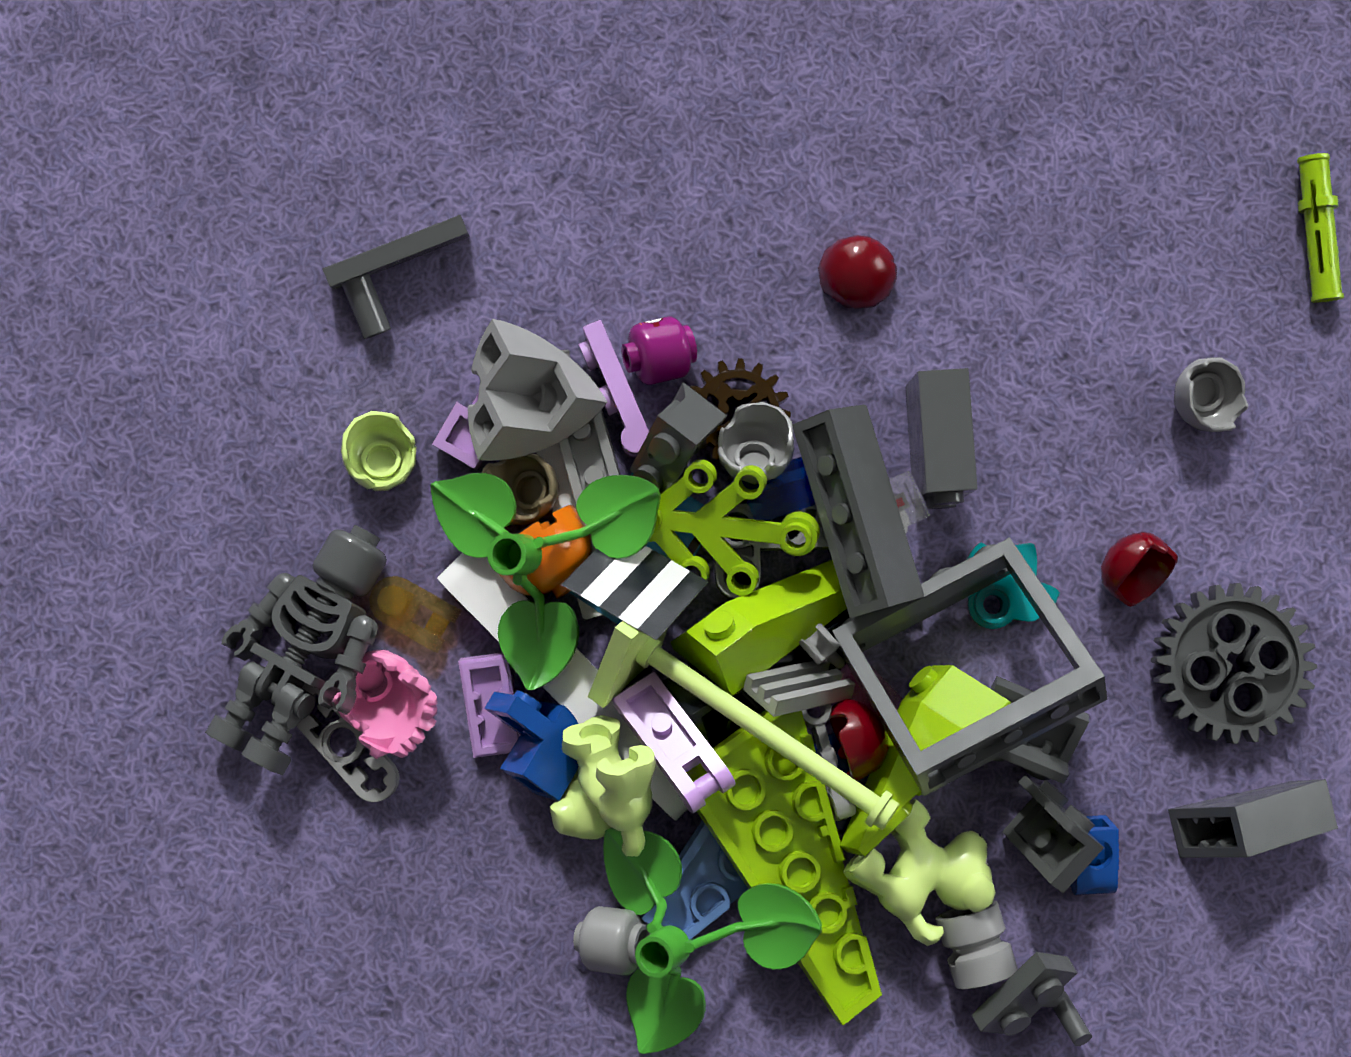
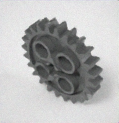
M1241 583L1229 584L1226 594L1220 584L1209 586V600L1201 591L1191 593L1190 597L1193 608L1185 603L1174 605L1180 620L1163 619L1161 623L1171 633L1169 637L1154 638V642L1157 645L1165 648L1164 655L1151 658L1152 663L1164 666L1165 670L1164 673L1154 677L1153 682L1168 684L1169 690L1160 697L1161 702L1177 701L1178 706L1175 708L1172 717L1174 719H1183L1190 715L1191 718L1187 729L1190 732H1199L1206 725V739L1217 741L1224 731L1226 743L1238 744L1242 731L1247 742H1259V728L1266 735H1277L1275 719L1282 723L1292 724L1294 719L1288 708L1290 706L1296 708H1305L1307 706L1305 701L1297 695L1299 689L1309 690L1315 687L1314 684L1303 678L1304 671L1317 669V664L1304 661L1303 654L1313 650L1315 644L1300 643L1298 638L1308 629L1307 624L1291 625L1289 621L1294 616L1296 609L1292 607L1277 611L1280 596L1277 594L1269 595L1261 601L1262 590L1259 586L1250 587L1245 595ZM1222 616L1227 617L1234 626L1233 636L1228 642H1224L1217 634L1216 626ZM1254 625L1257 627V633L1253 639L1247 642L1251 633V627ZM1265 643H1269L1273 647L1276 656L1274 664L1268 669L1261 664L1259 659V651ZM1238 654L1236 663L1241 666L1239 672H1230L1232 664L1227 660L1228 655ZM1197 658H1202L1209 668L1208 677L1202 684H1198L1193 680L1191 675L1192 663ZM1241 684L1247 687L1250 692L1249 705L1242 711L1236 707L1233 700L1235 689ZM1219 686L1217 699L1212 701L1210 694L1214 688Z

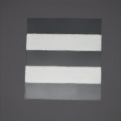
M645 546L637 554L621 559L608 557L596 549L561 585L653 639L658 640L709 581Z

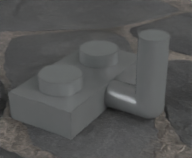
M1036 952L972 1014L981 1032L1011 1036L1025 1030L1031 1023V1017L1041 1007L1053 1008L1075 1046L1084 1045L1092 1038V1034L1064 991V986L1078 973L1067 956Z

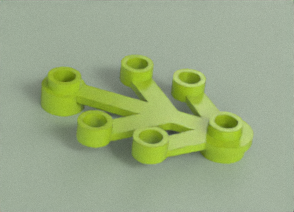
M704 459L695 460L685 470L684 476L661 494L656 526L649 542H656L672 561L684 568L687 566L697 567L701 571L702 578L707 580L710 574L707 561L700 556H693L674 531L692 533L726 572V583L729 590L736 595L746 596L753 592L759 581L758 570L751 563L744 562L725 538L779 544L784 552L792 556H803L814 549L819 539L820 528L816 519L808 513L799 511L790 513L781 523L724 516L743 500L759 497L766 487V474L761 468L754 465L743 467L736 475L734 482L696 512L674 510L693 492L705 493L716 481L717 472L714 465ZM694 469L705 471L708 475V482L704 484L697 483L692 477V471ZM745 475L754 476L759 482V487L754 490L747 489L742 483V477ZM798 530L804 534L806 541L802 544H794L790 541L788 532ZM737 572L748 574L751 584H739L735 580L734 574Z

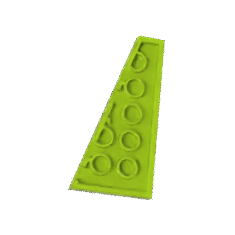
M767 710L759 714L810 750L816 752L812 736L807 732L802 710L773 717ZM739 728L713 747V750L732 774L736 785L723 794L718 790L706 798V805L699 809L697 813L748 889L764 883L783 885L799 893L815 909L822 923V933L805 957L797 963L835 1020L841 1025H845L882 996L867 937L863 935L855 908V905L858 904L853 886L849 885L848 878H846L843 872L845 869L843 864L845 857L840 846L841 842L825 784H822L815 777L743 728ZM698 764L686 773L694 782L707 772L701 764Z

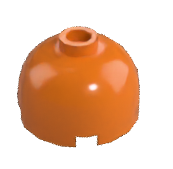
M568 505L552 513L556 521L551 525L548 521L542 524L537 521L519 534H527L536 539L537 537H547L580 529L586 525L579 517L575 507ZM588 535L583 538L544 547L539 567L533 573L528 574L527 579L543 595L553 592L558 599L569 593L571 590L561 584L591 555V536ZM499 574L510 588L522 595L531 596L523 587L513 583V575Z

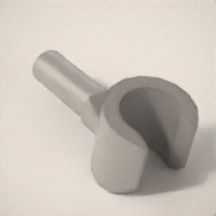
M822 624L816 626V632L808 639H801L799 641L801 647L817 664L828 660L838 669L845 665L843 657L836 652L840 646L839 642Z

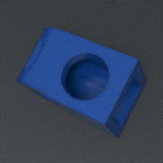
M1106 815L1086 816L1095 825L1089 833L1104 848L1070 885L1074 895L1116 893L1119 870V829Z

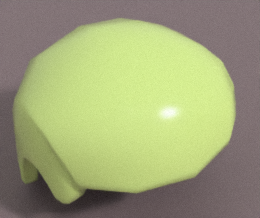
M370 411L354 418L343 433L341 455L348 474L358 484L374 491H388L404 483L415 468L417 447L414 436L402 424L398 416L392 413Z

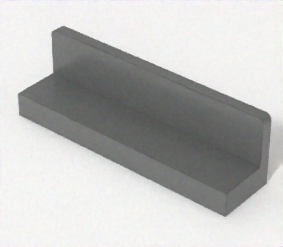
M862 404L829 409L792 424L849 617L854 618L922 598L924 596L867 406Z

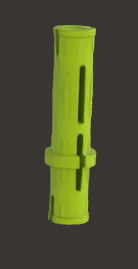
M1328 153L1309 154L1297 159L1302 191V200L1298 202V212L1304 214L1312 291L1311 302L1313 303L1344 299L1334 209L1338 208L1339 205L1338 196L1332 195L1329 166L1330 154Z

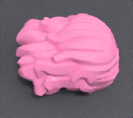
M386 650L368 651L362 660L366 664L363 674L357 673L355 679V704L347 715L341 712L339 714L352 727L363 732L358 738L362 745L370 749L369 755L378 759L390 753L404 758L408 756L409 752H414L417 748L416 744L424 741V730L428 732L435 726L436 720L434 716L437 714V696L431 690L428 680L421 676L404 658ZM341 692L337 693L333 698L335 706L340 701Z

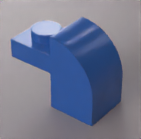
M516 690L514 695L494 691L484 709L520 734L500 769L536 795L560 801L579 767L575 759L562 751L563 730L578 724L576 718L565 706L542 701L539 703L536 699L522 691Z

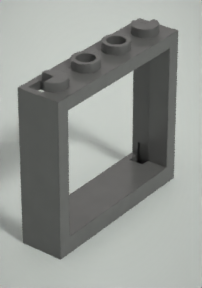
M1010 537L996 545L990 544L982 547L973 557L954 567H946L935 572L929 580L921 584L924 593L922 598L854 618L849 617L840 627L832 630L834 638L840 644V654L923 796L1107 700L1104 674ZM1011 574L1075 670L921 751L862 652Z

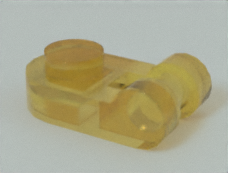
M398 576L386 577L380 580L372 588L369 597L370 608L377 619L436 653L439 652L445 641L441 637L450 621L455 623L462 612L456 606L415 583ZM422 605L433 611L424 628L413 622Z

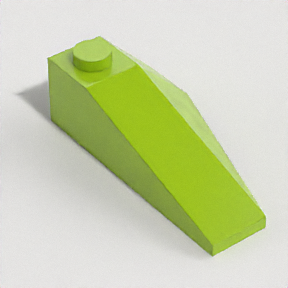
M833 560L755 590L746 596H740L725 602L671 641L673 649L721 689L733 696L744 688L747 674L766 671L799 646L801 639L806 640L816 632L818 624L825 626L847 609Z
M929 665L921 669L909 683L911 690L900 702L897 712L922 751L1011 704V702L953 665ZM889 736V749L882 766L869 775L865 787L880 797L886 790L893 794L892 799L900 805L883 830L875 825L870 827L865 824L869 814L856 806V813L851 817L840 843V846L848 853L865 857L910 815L913 805L909 801L915 796L923 795Z

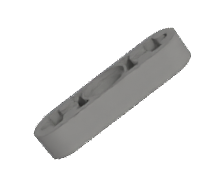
M307 683L302 687V689L314 696L320 693L319 689ZM332 702L333 707L330 709L318 703V710L325 718H330L335 711L340 717L339 720L328 724L322 730L320 736L316 734L314 728L321 726L322 723L313 714H309L306 718L302 719L297 724V728L360 798L369 802H379L390 797L396 791L400 780L396 765L387 755L378 759L373 756L366 758L364 761L372 770L375 771L383 767L388 773L383 779L384 784L387 786L384 791L378 787L368 790L364 785L369 778L367 773L360 766L356 767L353 773L346 767L347 764L358 760L367 748L362 745L358 738L363 732L356 730L340 716L334 702ZM341 727L350 729L357 739L354 752L346 757L335 754L330 747L332 733Z

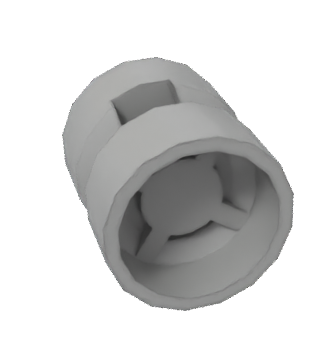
M993 900L989 907L980 912H973L970 909H951L935 917L937 926H943L944 934L941 937L943 946L953 950L947 961L957 989H971L997 983L1011 977L1018 970L1011 944L1000 939V935L1006 927L996 900Z

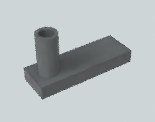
M457 215L322 269L331 288L338 289L343 287L363 338L368 339L391 329L370 276L470 236L461 215Z

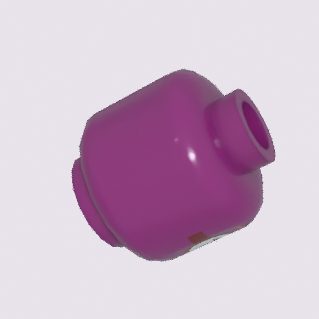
M668 316L632 326L628 336V343L622 344L621 353L627 372H635L642 383L653 385L687 376L691 363L697 360V345L691 328L688 325L682 326L676 318Z

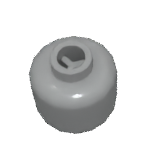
M597 906L588 912L583 922L581 921L577 924L573 943L575 950L580 954L581 962L588 970L627 976L638 968L635 959L636 947L650 933L647 931V925L644 924V920L641 919L640 915H636L634 911Z

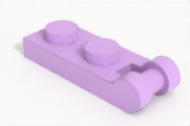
M598 320L583 327L584 336L587 341L578 345L589 371L599 368L606 384L599 388L607 400L605 405L608 415L618 412L624 426L621 434L622 448L628 456L636 458L649 430L602 321Z
M655 672L612 698L615 709L640 743L644 746H649L653 750L657 766L692 814L706 805L705 799L718 790L723 794L736 785L726 765ZM701 764L707 773L693 782L686 772Z

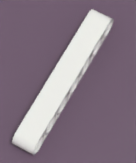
M462 553L437 577L444 587L498 642V625L501 616L513 603L529 600L525 595L509 587L501 576L492 569L487 557L476 558ZM576 648L566 668L555 679L544 685L543 688L560 705L568 708L579 724L599 715L618 719L621 723L618 742L619 756L622 760L629 758V748L642 744L615 709L613 700L603 708L588 698L598 669ZM656 764L651 781L652 799L676 821L687 808L677 791Z

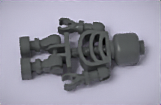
M357 525L353 526L350 533L342 529L333 530L327 537L312 565L314 572L319 576L316 583L302 575H298L295 578L288 573L278 574L268 585L267 588L270 591L259 604L254 602L248 609L251 615L239 622L238 625L232 626L225 633L221 644L230 649H235L237 642L241 638L244 639L242 646L234 651L235 657L245 661L256 654L267 660L268 664L266 667H262L252 661L241 669L235 701L230 699L225 709L229 712L225 718L215 714L205 731L207 735L235 750L241 751V755L257 765L283 775L291 762V757L280 751L279 748L283 742L288 744L292 737V734L289 733L290 729L296 727L302 719L306 718L315 706L314 695L302 689L305 683L320 690L318 697L319 705L330 709L333 707L334 696L341 692L340 701L335 706L336 710L346 715L352 710L356 701L355 679L357 673L363 674L366 664L362 660L368 645H373L378 626L375 620L366 616V611L352 603L351 599L353 596H367L386 565L387 559L385 554L376 548L380 538ZM306 603L310 605L312 611H309V614L306 610ZM330 618L337 620L333 624H325L329 622L328 619ZM295 619L302 623V629L298 630L299 634H297L295 629ZM274 625L279 635L291 643V647H288L289 652H285L286 656L282 657L260 645L263 630L266 626L271 628ZM321 634L329 637L327 641L315 644L318 641L317 637H320ZM312 654L322 659H336L334 664L339 667L337 672L328 681H324L303 669L302 664H305L304 659H308L307 655ZM271 699L274 706L272 712L273 720L272 722H265L261 729L265 734L262 739H258L242 727L246 721L251 722L256 714L252 711L253 708L260 705L263 700Z

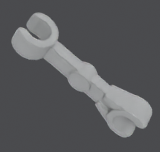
M831 704L819 706L821 710L819 718H812L808 715L806 709L802 710L806 727L812 728L818 749L817 754L837 767V755L834 748L831 747L825 727V722L830 716ZM825 785L834 820L840 821L855 815L856 806Z

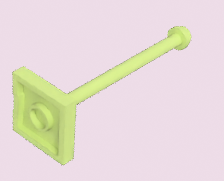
M624 621L615 627L588 698L605 708L612 701V698L617 696L645 668L651 665L869 814L865 824L870 827L875 825L881 830L886 827L900 805L892 799V793L886 790L881 797L663 650L661 647L667 629L658 640H655Z

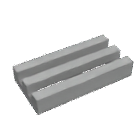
M813 660L747 674L743 690L773 717L851 699L855 683L850 679L841 680L843 673L837 668L829 670L830 663L827 660L821 664H817Z

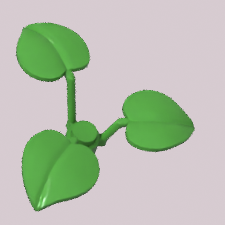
M471 473L431 483L434 509L451 543L465 555L476 558L488 557V562L495 572L501 575H513V583L523 587L534 598L535 602L522 600L513 603L501 616L498 625V640L501 651L527 690H536L555 679L571 661L579 640V626L572 608L564 602L545 604L543 593L527 579V575L533 573L539 567L544 547L583 538L590 534L594 547L608 557L621 559L641 551L654 533L661 500L659 488L648 480L631 475H612L595 480L582 491L576 502L577 513L586 526L547 537H537L536 539L527 534H512L505 529L513 522L516 516V501L511 488L501 478L487 473Z
M609 828L604 834L603 855L607 878L614 896L625 909L634 911L636 915L646 914L655 905L657 908L653 921L646 926L650 935L642 939L636 947L635 959L639 969L632 974L627 985L626 1000L628 1011L636 1032L638 1051L641 1054L662 1051L679 1044L700 1026L704 1018L706 1001L703 989L696 981L681 977L682 970L680 965L688 959L691 952L734 933L744 931L743 943L745 950L755 962L769 969H784L795 965L805 957L822 933V923L818 914L803 896L786 886L764 883L751 887L740 896L738 910L743 922H736L696 939L689 940L686 933L680 928L672 925L662 926L667 910V902L664 897L674 893L679 888L682 880V864L675 848L662 836L644 831L645 846L638 857L625 856L622 852L623 839L621 831Z

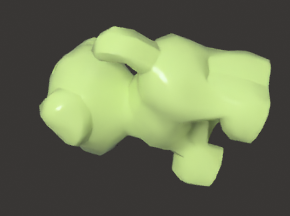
M599 715L588 719L584 723L567 727L563 730L562 751L575 759L579 767L560 801L556 800L550 806L554 828L559 834L589 840L604 837L607 829L614 828L621 831L623 839L622 852L625 856L638 857L645 846L642 825L652 809L651 781L656 768L653 750L649 746H633L629 748V758L622 760L618 751L621 723L613 717Z
M917 799L909 801L913 805L910 815L891 832L897 840L901 851L889 874L884 873L886 863L883 855L876 849L870 851L865 857L855 855L843 872L852 883L877 895L882 906L903 921L914 939L929 946L937 943L944 934L943 926H934L926 923L921 914L928 895L933 890L936 891L945 905L957 910L970 909L973 912H980L993 903L996 892L992 880V872L987 861V843L982 835L974 831H966L957 835L944 848L934 844L927 838L924 829L930 820L928 810Z

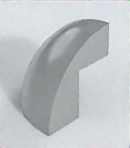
M497 319L490 321L476 350L471 369L472 374L480 377L478 401L475 404L468 405L469 430L478 460L513 459L548 448L578 431L606 405L607 400L594 381L560 349L524 328Z

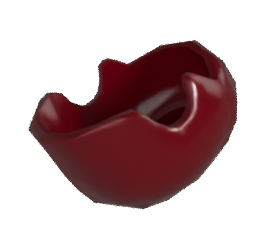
M855 235L839 239L824 251L818 266L822 290L846 308L861 309L875 307L890 295L897 280V266L894 263V257L882 243L868 236Z
M1139 532L1120 538L1108 549L1101 564L1102 584L1112 596L1119 599L1126 606H1135L1147 599L1162 586L1173 572L1178 556L1161 538L1152 533Z
M847 699L833 705L829 719L833 732L841 745L838 756L841 759H847L850 768L847 775L858 781L882 766L889 749L888 736L877 715L865 704Z

